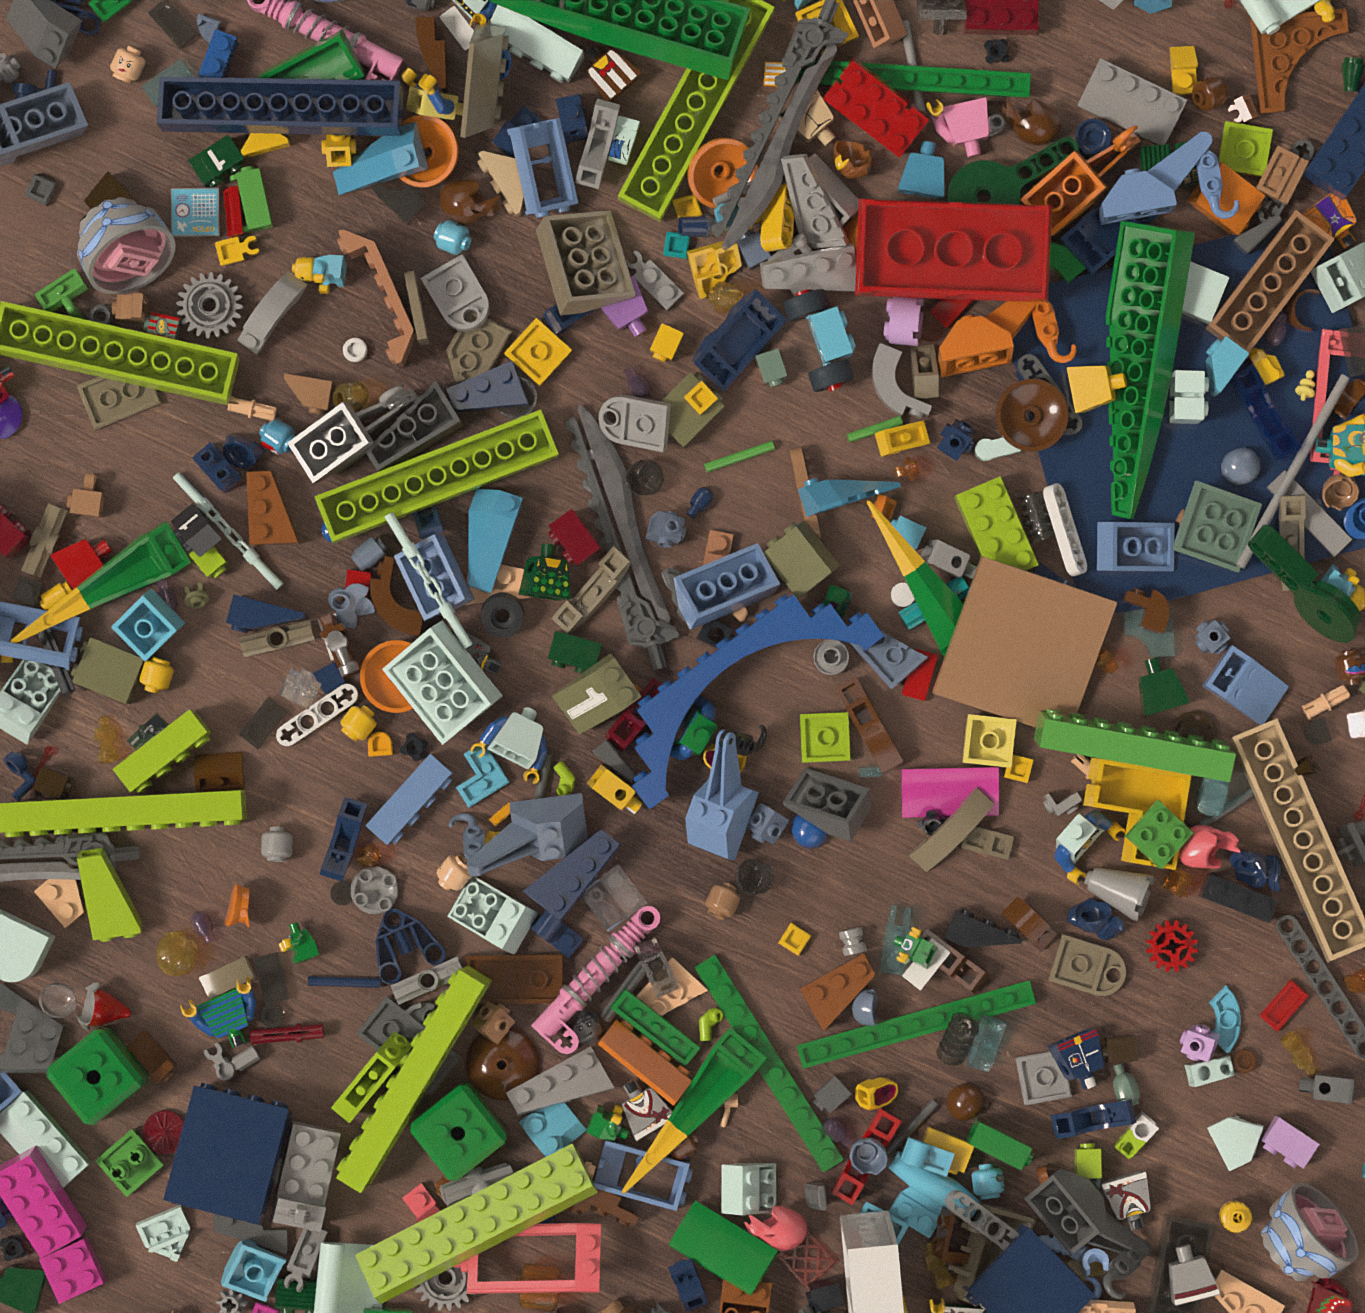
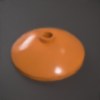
M416 115L403 121L402 126L417 122L428 169L400 177V179L415 187H432L447 179L454 170L458 160V142L453 130L443 120L437 117ZM428 148L432 150V154L429 157L426 156Z
M718 138L704 144L694 154L688 168V184L693 195L701 203L708 207L716 208L712 199L727 192L728 188L739 182L735 177V170L747 163L743 159V151L747 150L748 147L736 139ZM757 164L752 172L749 181L753 180L757 173ZM721 165L720 170L715 172V167Z
M391 640L381 643L367 654L360 670L362 690L367 699L383 711L402 713L413 709L382 670L411 645L409 642Z

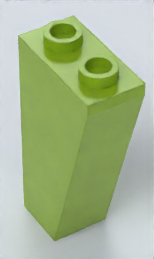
M104 848L79 851L77 862L93 940L106 942L119 936L124 938L137 936L142 931V920Z
M394 1031L331 1109L350 1123L400 1063L403 1056L412 1048L407 1039Z

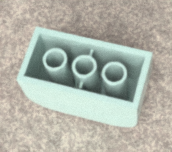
M0 909V980L18 982L34 976L41 968L56 936Z

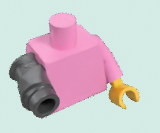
M986 97L943 107L939 99H936L938 105L933 109L929 102L926 104L927 109L932 114L931 117L936 132L946 142L953 143L954 147L965 145L968 158L981 155L979 142L987 140L988 136L1002 132L1005 128L1006 122L1002 115L993 114L988 117Z

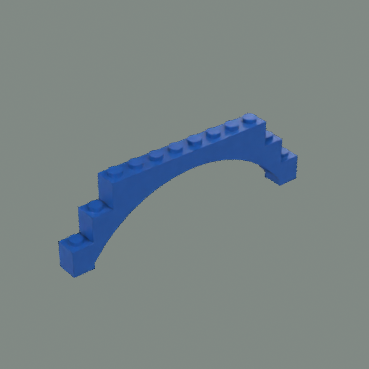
M784 594L774 602L777 606L768 611L765 608L755 616L757 620L754 623L748 625L746 622L735 630L737 635L731 640L726 637L717 643L716 647L718 649L712 654L707 651L696 659L698 664L690 669L689 666H686L677 673L679 678L671 683L667 680L657 688L659 693L651 698L650 695H647L638 702L640 707L636 710L653 733L649 735L646 732L636 739L637 745L634 748L651 771L646 773L643 770L633 778L635 782L632 786L647 807L651 809L669 796L665 790L666 771L670 750L677 730L698 695L723 670L760 649L800 639L839 640L857 644L865 651L884 637L868 613L861 615L860 612H857L848 619L850 624L846 626L831 604H819L811 610L813 615L810 617L793 594L789 597L787 594Z

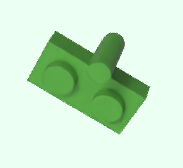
M75 268L34 294L44 311L54 312L64 305L72 317L85 319L72 301L73 298L88 289Z

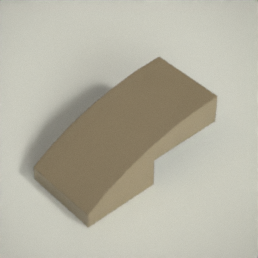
M975 827L958 844V847L1008 860L1014 837Z
M244 956L199 977L210 1000L237 987V979H239L240 984L247 982L246 977H250L252 980L256 978V975L247 956Z

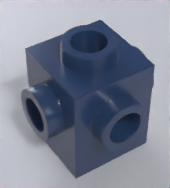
M955 419L952 425L947 423L940 433L944 438L937 449L957 461L963 451L969 453L976 441L972 438L976 431L973 430V427L968 422Z

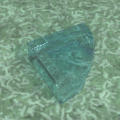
M879 767L858 768L859 777L882 776Z

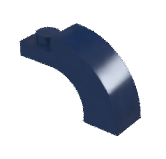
M344 797L320 875L343 882L358 842L367 803Z
M1132 1099L1107 1101L1051 1115L1056 1139L1074 1137L1091 1131L1137 1123Z

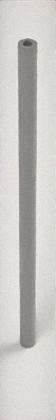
M1343 374L1339 377L1251 538L1263 525H1269L1280 505V496L1286 495L1350 380L1349 377ZM1248 543L1236 565L1243 569L1253 554L1248 547Z

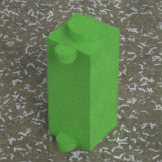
M255 166L241 168V172L231 175L230 180L238 182L247 226L242 227L243 233L274 228L261 170L259 168L255 169Z

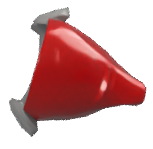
M100 982L92 983L85 988L88 992L82 1016H79L78 1020L87 1031L90 1027H99L131 1016V1011L114 996L99 989L101 986Z

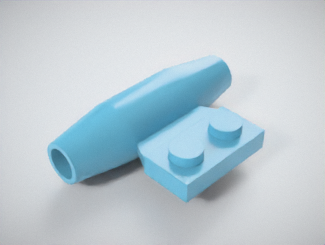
M897 1151L888 1165L892 1172L909 1185V1187L900 1191L888 1210L889 1213L909 1223L910 1227L928 1238L931 1237L937 1227V1218L941 1214V1209L943 1207L946 1208L945 1198L949 1192L958 1190L968 1195L978 1204L981 1203L973 1194L951 1177H945L902 1162L900 1160L902 1152ZM954 1199L953 1202L963 1209L967 1207L959 1199ZM975 1209V1210H973V1211L971 1212L970 1218H972V1217L974 1216V1214L976 1213L977 1209Z

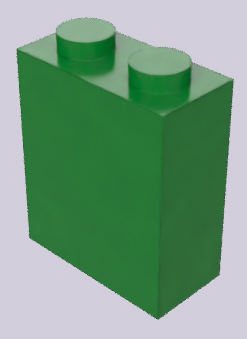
M978 1119L975 1120L966 1138L968 1144L1019 1170H1022L1023 1166L1028 1167L1033 1158L1032 1148L1028 1144Z

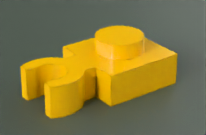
M249 236L242 243H240L239 237L215 242L220 266L223 267L245 261L243 254L246 253L249 255L259 254V249H249V244L257 241L256 237Z

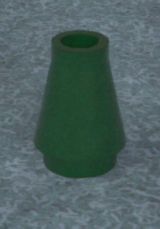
M1344 57V63H1341L1343 91L1358 92L1365 67L1363 65V58Z

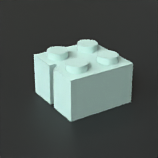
M1175 370L1172 373L1169 397H1174V401H1169V423L1198 424L1208 415V401H1204V394L1208 392L1209 378L1205 377V371Z

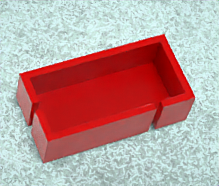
M853 57L840 74L839 78L843 80L842 83L837 78L824 94L823 99L900 158L929 121V115L913 103L907 109L908 99Z

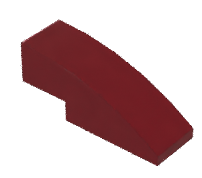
M655 678L640 693L642 697L625 710L604 736L621 752L625 750L646 725V722L636 709L640 707L638 702L647 695H650L652 698L659 693L657 688L662 684Z

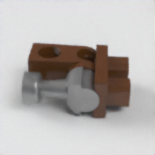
M333 613L319 618L324 631L319 632L320 636L328 643L327 647L332 653L342 678L345 679L359 673L363 661L361 659L355 661L350 650V639L345 635L348 633L346 626L343 623L339 624Z

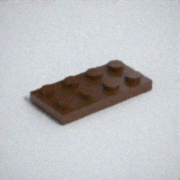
M563 954L465 956V967L468 965L493 980L479 1004H486L487 1001L492 1004L552 1003L560 995V989L563 986Z

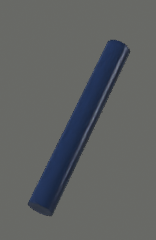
M308 976V986L381 988V979Z

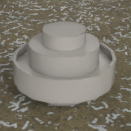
M825 640L815 649L813 655L814 664L823 674L837 675L848 664V650L844 644L837 640Z

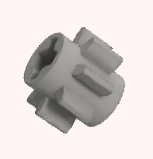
M5 53L0 54V82L3 80L4 83H10L19 76L17 69L21 66L13 54H10L8 57Z
M223 1289L220 1293L223 1298H219L216 1301V1304H219L221 1307L219 1313H243L244 1311L241 1307L248 1304V1301L244 1300V1294L232 1289L228 1293L227 1290Z

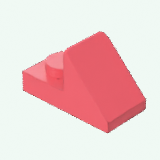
M420 1183L402 1197L417 1217V1222L443 1210L423 1183Z

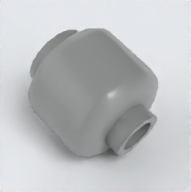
M270 827V832H265L261 836V855L267 858L268 862H286V858L290 857L293 853V836L289 832H284V827Z

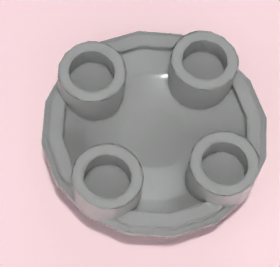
M379 866L367 867L361 870L354 877L351 884V897L354 904L361 911L368 914H380L388 911L395 904L398 896V884L395 876Z

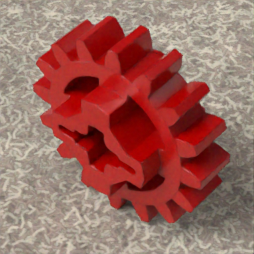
M1164 920V927L1156 924V932L1149 930L1148 933L1152 936V939L1145 940L1147 944H1150V948L1145 949V952L1152 953L1148 960L1150 962L1156 960V968L1159 969L1164 965L1165 972H1169L1170 967H1173L1175 972H1179L1180 965L1185 969L1188 968L1187 960L1194 962L1191 953H1198V950L1193 948V944L1198 943V940L1191 939L1194 931H1185L1187 924L1178 927L1179 922L1177 920H1174L1172 925H1170L1168 920ZM1173 930L1182 933L1185 939L1175 937ZM1163 933L1164 938L1159 944H1156L1158 937ZM1169 940L1181 944L1173 948L1174 952L1162 948L1169 945ZM1187 948L1185 955L1180 959L1179 954L1183 949ZM1158 953L1166 954L1170 962L1162 960Z

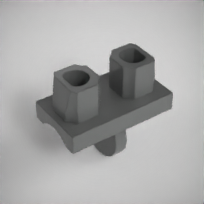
M1351 822L1336 828L1341 837L1337 840L1341 847L1335 851L1337 856L1344 854L1347 862L1352 860L1355 867L1365 865V844H1363L1360 837L1365 834L1364 822Z

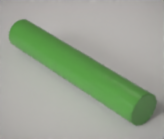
M901 416L848 433V441L851 443L874 435L879 431L903 425Z

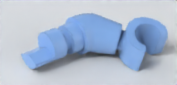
M1040 1235V1239L1051 1250H1054L1055 1253L1068 1255L1077 1262L1082 1261V1269L1086 1277L1090 1274L1089 1264L1095 1261L1103 1265V1270L1108 1271V1255L1101 1249H1090L1085 1244L1073 1255H1070L1055 1236L1054 1238H1049V1235Z

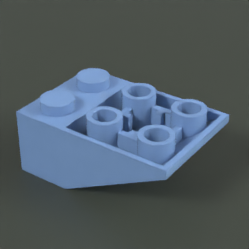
M1233 645L1228 646L1202 685V687L1259 725L1266 722L1289 687Z

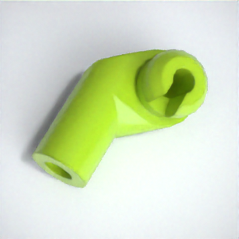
M561 761L553 767L560 776L559 786L556 791L559 796L571 795L574 789L575 776L566 764Z
M711 1008L700 1017V1041L712 1040L711 1028L723 1019V1012L720 1009Z

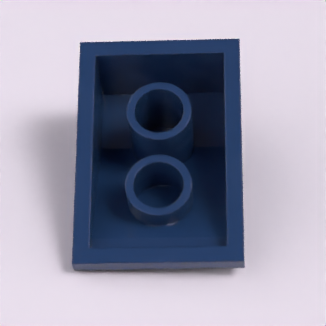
M233 594L226 623L232 625V630L247 634L248 629L255 631L307 620L308 615Z

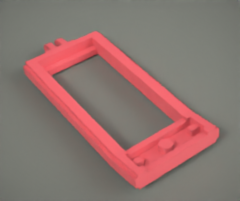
M1322 329L1312 426L1326 401L1330 354L1365 358V333ZM1323 428L1317 438L1322 439ZM1315 441L1310 450L1309 461L1329 463L1328 453L1315 452ZM1330 467V470H1334V475L1340 474L1338 470Z
M536 1224L514 1235H576L575 1280L477 1282L478 1254L454 1267L461 1268V1272L468 1273L467 1294L599 1293L601 1224Z

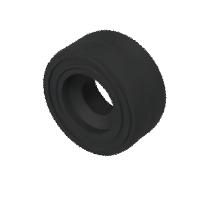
M501 592L493 594L485 600L481 609V623L489 634L498 638H507L515 635L521 629L524 622V608L517 597ZM500 609H505L509 612L510 616L506 621H499L495 616L496 612Z

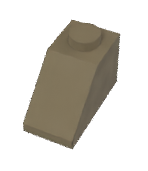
M934 344L910 346L912 384L915 399L939 397V374Z

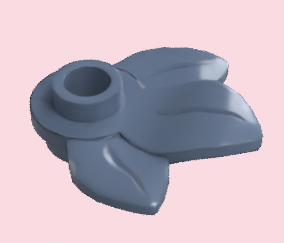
M354 583L346 588H336L331 591L328 602L330 607L336 610L337 620L340 623L354 629L357 624V615H367L375 612L372 601L366 597L369 587ZM338 596H343L345 600L338 601L336 598Z

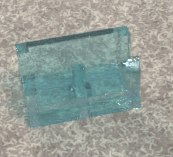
M981 1014L966 1057L967 1067L990 1071L1007 1022Z

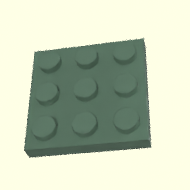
M1195 481L1172 550L1239 573L1241 567L1236 565L1251 538L1262 504Z

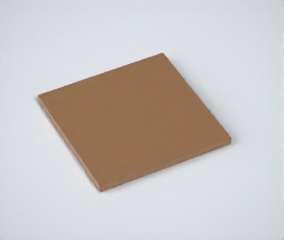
M981 556L932 693L1002 717L1016 719L1018 722L1033 727L1037 726L1039 712H1046L1047 708L1059 710L1062 715L1070 716V713H1077L1117 602Z

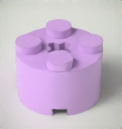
M896 296L888 298L887 312L890 321H885L884 336H886V340H889L890 344L919 346L918 339L921 338L923 312H920L921 305L924 306L923 298Z

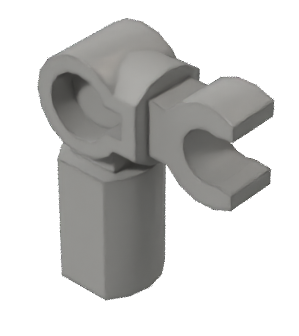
M215 1043L218 1051L214 1056L211 1055L208 1049L204 1050L206 1058L213 1060L215 1063L213 1066L217 1077L221 1080L233 1079L237 1070L241 1072L261 1059L254 1045L234 1056L232 1062L223 1056L224 1050L220 1043Z

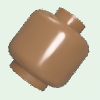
M725 882L723 885H714L705 901L708 909L707 913L720 920L733 917L741 900L739 894L736 893L737 888Z

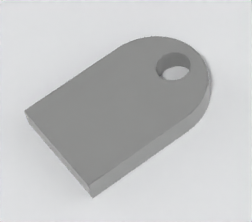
M462 254L421 278L443 318L453 329L464 332L472 331L479 328L486 321L490 311L489 300ZM470 311H474L478 314L477 319L471 323L466 322L465 315Z
M616 395L602 405L599 411V424L606 437L613 442L665 452L668 443L671 404L629 395ZM608 411H611L616 415L615 423H612L608 420Z

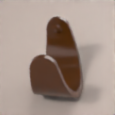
M1314 289L1297 290L1283 307L1284 318L1292 327L1312 332L1311 328L1303 326L1297 320L1295 305L1302 294L1312 293L1320 295V291Z
M1354 379L1347 383L1333 411L1346 420L1354 406L1365 394V382L1361 379Z

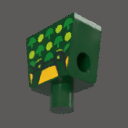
M544 543L541 545V556L527 558L519 595L553 601L570 600L569 564L567 560L555 558L556 545Z

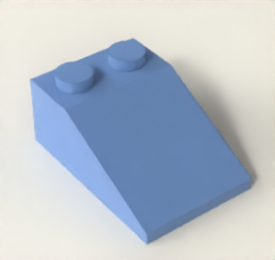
M1097 522V571H1174V550H1172L1174 545V523Z

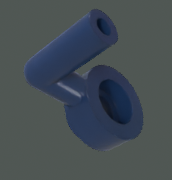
M47 70L45 89L25 83H14L12 93L17 95L16 99L55 87L57 71Z
M10 752L3 758L4 764L12 773L21 776L25 780L12 793L13 798L19 801L33 788L36 778L28 771L27 759L19 752Z

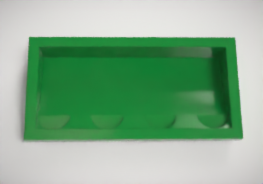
M342 29L260 72L258 78L358 80L364 77L365 74Z
M694 1201L668 1245L752 1296L771 1267L778 1253V1250L697 1201Z

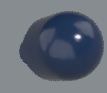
M707 487L697 489L691 497L689 503L692 506L686 514L694 519L699 511L704 512L713 501V492Z

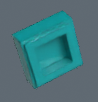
M666 232L663 256L687 260L690 236H679L678 233Z

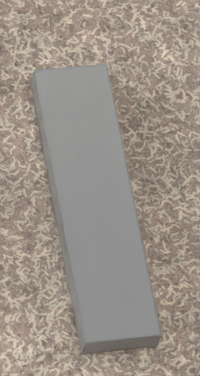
M1285 470L1266 487L1273 495L1287 473ZM1293 480L1286 495L1305 494L1306 519H1304V527L1333 557L1336 556L1352 539Z

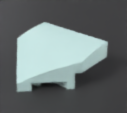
M1235 1115L1208 1126L1207 1129L1229 1171L1252 1161L1253 1156L1256 1154L1264 1125L1251 1123Z
M178 1205L137 1222L136 1228L145 1247L149 1248L148 1252H156L177 1262L189 1235L190 1224L182 1206Z

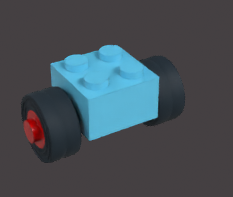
M824 289L800 291L795 294V297L785 301L784 307L790 322L805 318L809 319L808 323L823 363L822 367L808 373L813 391L829 390V392L838 390L843 387L842 384L854 379L850 362L844 360L852 356L855 348L852 335H847L845 331L846 325H848L843 311L839 312L838 307L829 309L830 305Z

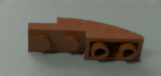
M855 676L835 688L881 772L884 774L904 763L858 678Z
M597 1189L598 1193L568 1208L581 1215L582 1211L587 1213L590 1206L593 1205L595 1206L594 1211L604 1216L610 1213L617 1217L616 1221L627 1227L630 1224L636 1225L639 1214L619 1205L621 1195Z

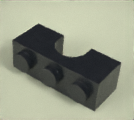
M1206 874L1198 897L1231 908L1266 923H1270L1278 900L1211 874Z

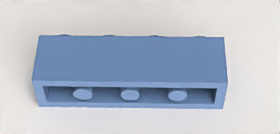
M429 754L365 826L386 845H389L391 842L395 845L404 835L401 830L407 824L412 826L420 817L418 814L419 810L423 806L428 808L435 801L436 797L434 794L439 788L444 790L452 782L450 776L453 772L433 754Z

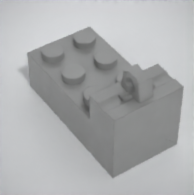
M291 1121L270 1211V1217L273 1222L321 1232L326 1211L325 1201L341 1135L338 1130Z

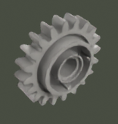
M210 272L208 279H206L203 273H200V281L191 277L193 285L189 286L184 283L183 286L187 292L178 293L184 300L176 302L177 306L183 307V310L178 311L177 314L179 316H186L181 323L183 325L190 323L188 331L191 333L197 329L196 335L199 338L203 332H205L207 339L211 338L213 332L217 338H220L221 330L226 334H230L228 326L237 327L233 319H242L236 311L244 309L242 305L237 304L243 297L235 295L239 290L237 286L230 288L232 284L231 279L223 283L224 276L222 274L215 279L214 273ZM215 300L216 308L211 312L205 311V302Z
M452 1267L446 1270L452 1274L453 1279L451 1282H442L438 1274L421 1283L416 1288L415 1293L423 1292L421 1301L429 1298V1307H432L435 1302L438 1303L439 1311L442 1309L443 1304L447 1305L448 1311H451L452 1303L461 1308L460 1299L467 1303L470 1301L467 1295L468 1273L461 1272V1268Z

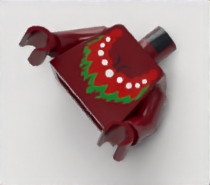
M1319 1278L1317 1282L1311 1281L1313 1288L1306 1313H1359L1352 1311L1353 1301L1349 1299V1292L1338 1280Z

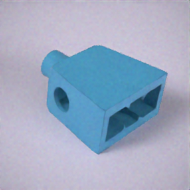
M922 141L920 154L910 153L897 193L938 200L943 199L944 158L934 156L936 143Z

